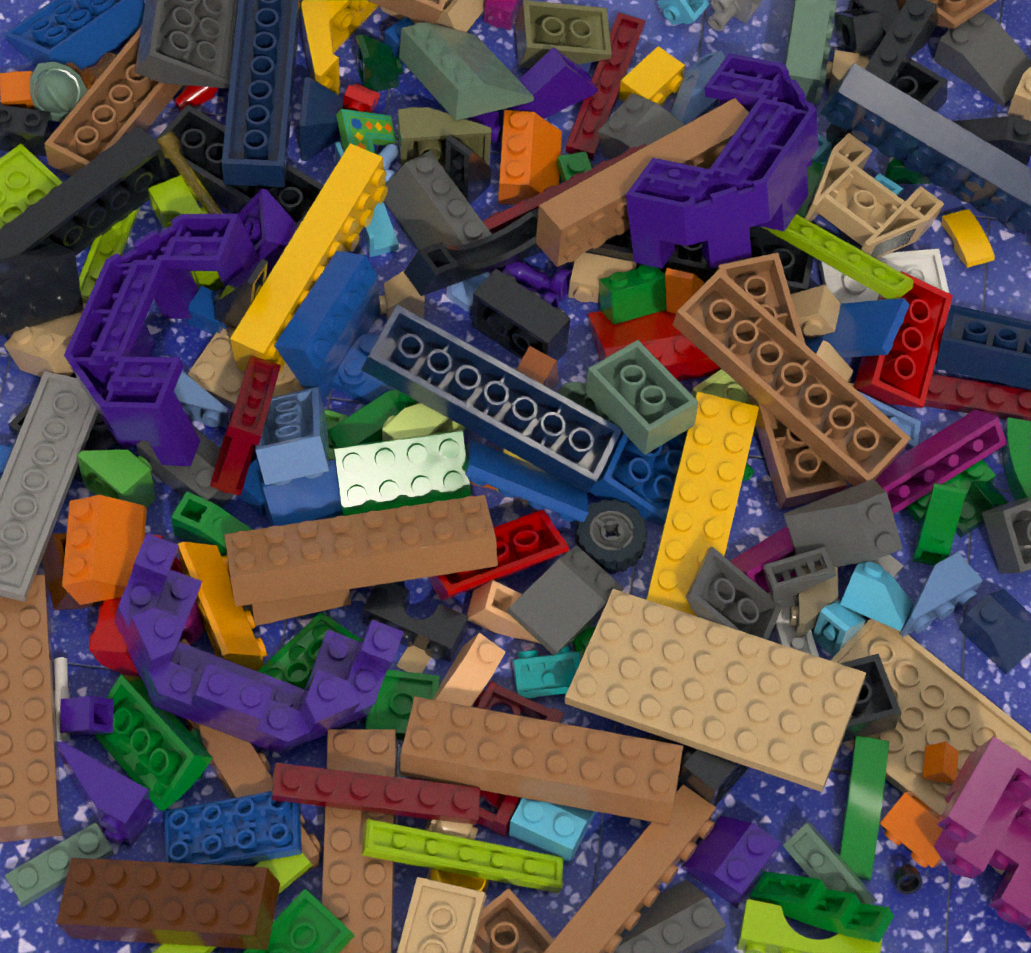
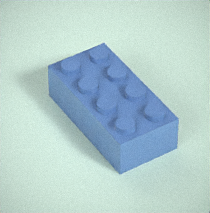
M319 387L272 397L259 444L255 448L265 485H285L291 482L292 479L301 477L316 478L329 471L327 418Z

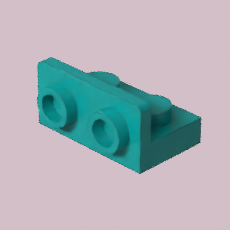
M566 646L555 656L552 653L538 655L537 650L518 652V658L511 659V665L514 669L516 694L525 698L566 694L580 664L579 652L570 651V646Z

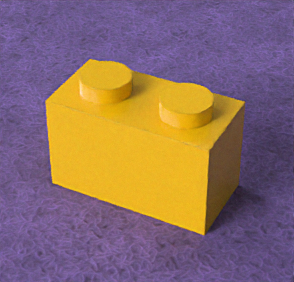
M657 46L621 80L619 99L625 102L633 93L662 106L672 92L676 93L679 91L684 79L685 65Z

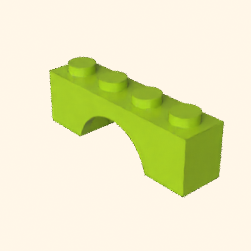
M182 175L148 188L150 206L163 228L172 226L171 220L181 214H208L205 207L200 208L196 202L198 197L194 187L191 184L187 185ZM189 271L198 289L203 286L215 291L225 287L217 271Z
M747 899L743 909L737 949L743 950L744 953H880L882 939L877 943L841 934L822 940L806 938L790 927L784 917L781 906Z

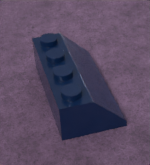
M951 305L935 369L945 370L948 373L972 376L980 380L1004 383L1011 387L1031 389V322Z

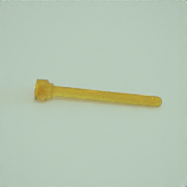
M173 131L159 138L156 142L162 146L164 157L172 161L207 213L223 214L179 152L181 149L178 145L180 141Z

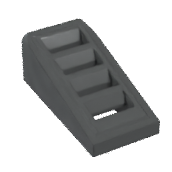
M826 546L763 565L764 577L774 603L792 597L836 576V571ZM819 560L823 570L817 571L814 562ZM805 566L808 567V570L810 572L806 575H804L802 568ZM795 571L797 577L791 579L790 573ZM782 577L784 581L778 583L777 579Z

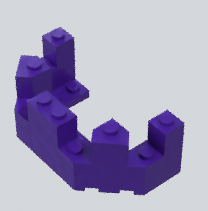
M729 53L704 87L705 97L718 99L720 106L736 98L749 114L710 169L657 158L651 159L626 194L635 263L662 269L675 251L674 244L690 246L702 242L703 257L710 269L721 264L752 257L749 227L761 226L779 231L786 230L808 197L807 167L812 166V157L818 150L816 108L812 102L808 103L805 98V92L795 79H791L789 70L784 63Z
M181 214L171 220L172 226L159 234L154 230L134 242L133 246L135 248L121 257L116 253L106 259L64 353V357L82 388L93 402L105 425L123 450L130 448L139 441H148L161 465H192L201 441L174 392L184 365L178 357H149L155 341L144 321L152 302L165 319H192L188 309L190 302L199 289L189 271H217L226 288L231 279L260 260L239 214Z
M146 533L134 562L131 576L118 605L114 622L119 633L122 634L128 647V653L146 686L147 694L154 707L278 754H283L298 745L328 734V730H337L339 727L356 722L368 715L376 702L385 674L394 661L404 633L403 631L375 620H371L359 641L327 630L305 690L183 644L179 640L202 581L171 570L179 545Z

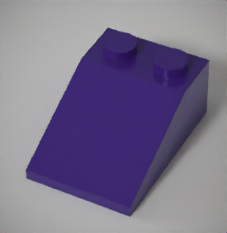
M61 741L58 749L65 773L104 832L103 835L116 845L124 843L132 848L154 816L149 790Z

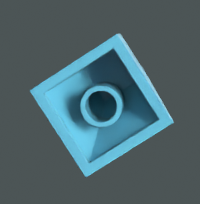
M862 562L856 566L840 605L901 631L914 603L893 576L885 572L880 565L874 562Z

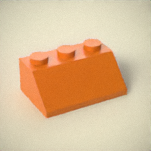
M504 110L498 204L516 205V203L523 199H530L542 193L550 186L559 185L560 173L556 161L558 156H561L562 131L535 112Z
M103 495L70 501L62 586L80 605L123 596L134 562L145 538L147 508L144 505Z

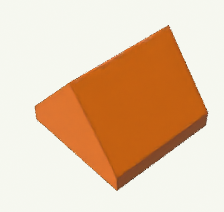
M946 741L925 746L922 779L953 784L957 777L959 751Z

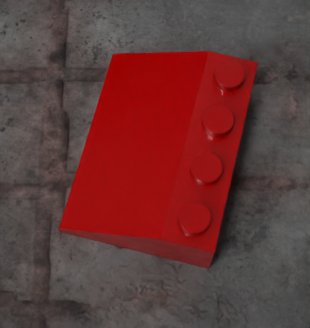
M663 310L615 325L601 311L587 313L599 361L639 340L678 381L712 376L721 370L716 363L672 325L676 316L675 313Z

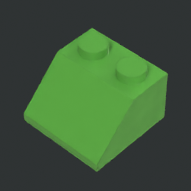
M129 450L81 451L77 454L83 485L95 496L103 495L144 505L146 508L156 500L154 492L155 483L152 480L151 474L152 467L142 456L136 457Z

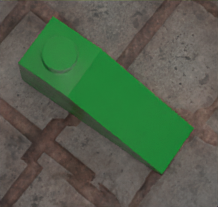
M396 389L388 391L329 429L328 437L334 447L382 441V427L386 420L392 415L397 416L404 408L419 404L420 402Z

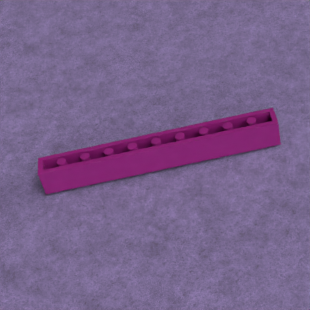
M975 409L896 458L875 480L887 491L893 515L931 492L934 483L941 485L1006 445L1007 442L999 418ZM787 526L730 561L767 593L770 591L764 577L763 565L796 555ZM795 571L790 573V576L794 577L796 575ZM782 577L777 579L778 583L784 581Z

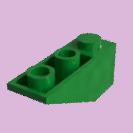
M934 483L917 528L913 562L935 566L937 563L948 558L967 490L957 488L952 484L940 485Z
M187 491L171 516L175 536L192 543L217 545L221 556L227 555L224 534L252 530L218 505Z

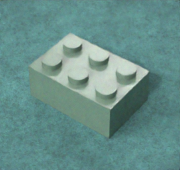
M639 340L588 368L585 393L618 427L622 428L623 433L644 455L695 425L699 402Z

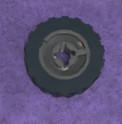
M614 499L612 501L601 500L597 504L593 503L590 505L584 522L578 521L575 541L576 545L603 570L610 572V574H616L619 571H627L629 567L637 564L638 559H641L647 539V527H645L643 516L641 517L639 511L636 508H632L630 504ZM613 533L616 536H610L609 538H607L606 534Z

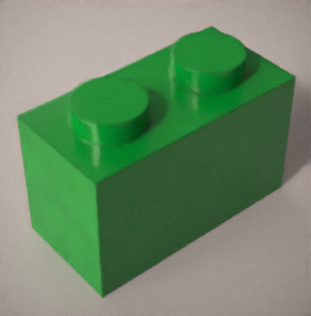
M641 265L637 269L627 272H616L609 277L599 279L601 312L613 325L667 310L665 274L657 267Z

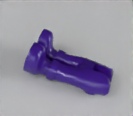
M521 261L497 269L503 274H509L514 277L518 284L523 283L532 287L528 288L520 284L529 291L537 292L545 302L558 308L560 301L563 302L567 295L572 275L571 270L561 268L554 277H548V274L538 272Z

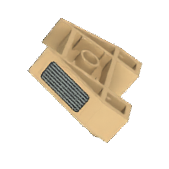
M848 133L832 149L820 173L804 219L812 222L820 214L863 246L861 251L877 259L916 242L932 226L945 203L922 186L906 201L902 200L862 170L873 150Z

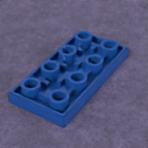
M904 298L841 303L835 332L810 339L803 335L805 344L816 354L824 340L829 342L842 358L888 355L893 347L897 332L903 324L909 304Z
M471 439L469 440L465 449L467 459L465 475L468 476L471 482L479 486H485L486 484L493 486L502 495L509 498L517 496L525 499L529 505L536 509L544 510L547 508L555 511L560 518L566 521H585L588 515L587 493L578 490L535 465Z
M272 791L165 810V862L238 866L302 854L300 803L271 800Z

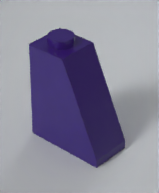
M553 47L519 79L534 96V101L509 107L507 110L535 112L545 119L594 95L599 90L584 69Z

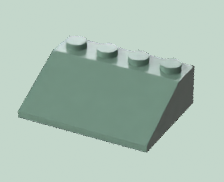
M429 22L416 23L412 26L401 28L399 58L455 121L534 101V96L477 35Z

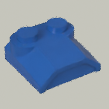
M365 334L357 338L341 362L333 381V389L366 405L384 393L395 389L361 370L379 336L374 334Z

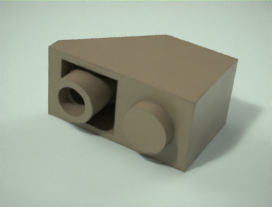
M815 565L817 571L823 570L822 566ZM807 566L802 568L804 575L810 573ZM834 566L836 571L835 577L794 595L795 606H790L789 624L795 626V638H802L816 626L820 611L825 606L837 601L838 567Z

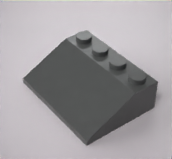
M145 0L135 73L165 84L229 89L238 0Z

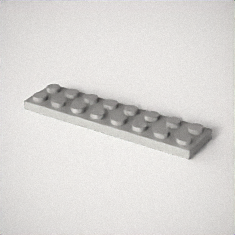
M44 371L1 477V597L26 602L78 467L77 454L84 451L98 415L97 409L77 378Z

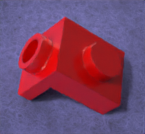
M358 84L349 85L344 94L342 109L373 113L380 99V94Z

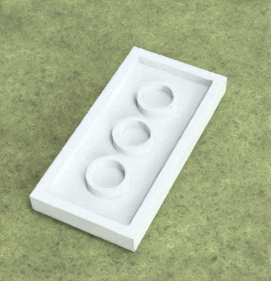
M939 249L891 252L877 258V260L899 272H905L949 293ZM820 261L819 267L823 285L827 286L840 303L876 301L879 294Z

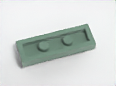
M95 822L5 874V878L22 907L66 882L71 858L107 859L114 853Z
M805 823L782 845L810 878L821 879L826 889L855 893L860 903L873 905L877 901L874 895L811 823Z

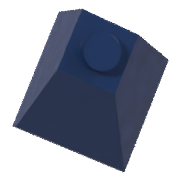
M305 77L299 123L301 161L310 160L339 140L340 136L336 113L341 110V97L311 77Z
M1005 589L988 594L966 613L959 630L1005 674L1031 653V613Z

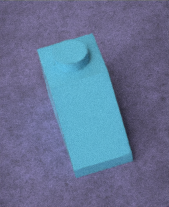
M842 600L827 605L820 611L813 632L814 642L832 657L864 626L866 621L862 614L841 606Z

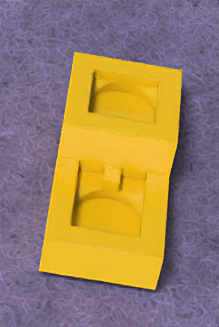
M970 209L942 216V227L954 241V252L967 268L995 260V255L988 238Z

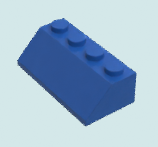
M335 459L329 461V471L316 478H296L280 486L261 483L266 519L269 527L343 516Z

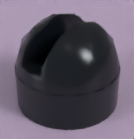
M905 864L902 867L898 866L893 872V882L897 891L901 894H912L922 886L923 880L919 871L910 864ZM908 877L909 881L904 882L903 879Z

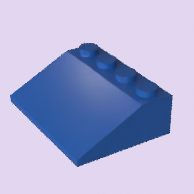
M53 0L4 33V36L36 67L39 63L57 62L72 68L78 73L86 66L95 64L99 57L109 50L118 48L122 41L139 30L142 26L145 3L143 0Z
M336 251L274 345L304 390L319 387L322 403L332 390L333 381L339 366L357 338L369 332L380 315L379 278L366 255Z
M687 430L646 455L621 431L597 482L591 487L589 492L601 500L612 501L614 499L622 503L626 502L632 508H636L640 516H643L645 520L664 527Z

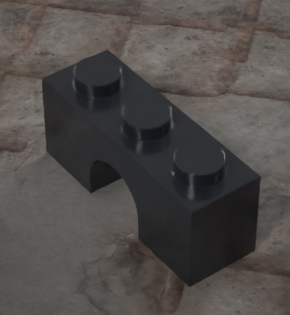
M395 583L376 585L363 607V623L368 627L371 620H375L404 632L400 641L402 645L407 647L416 646L424 650L429 657L435 660L444 659L451 663L468 631L469 617L439 604L430 617L422 620L414 619L406 613L410 605V590Z

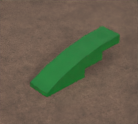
M856 736L853 746L851 772L848 778L846 806L843 812L839 856L859 879L870 881L881 816L889 741Z
M764 871L749 895L751 900L781 906L783 914L787 917L834 933L877 943L881 941L894 918L890 907L860 903L855 893L826 889L821 879Z

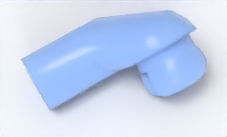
M388 144L378 154L383 157L386 184L396 174L395 171L389 170L390 163L399 154V150L394 144Z

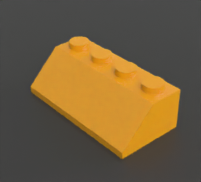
M192 542L178 543L182 574L202 581L195 601L198 603L204 629L215 656L258 671L263 666V657L267 656V652L261 637L257 639L254 637L252 629L256 627L250 610L244 611L242 606L235 607L227 555L221 557L217 545Z

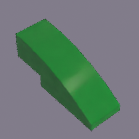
M1008 417L1003 428L1007 444L1001 447L1008 486L1016 501L1031 496V421Z

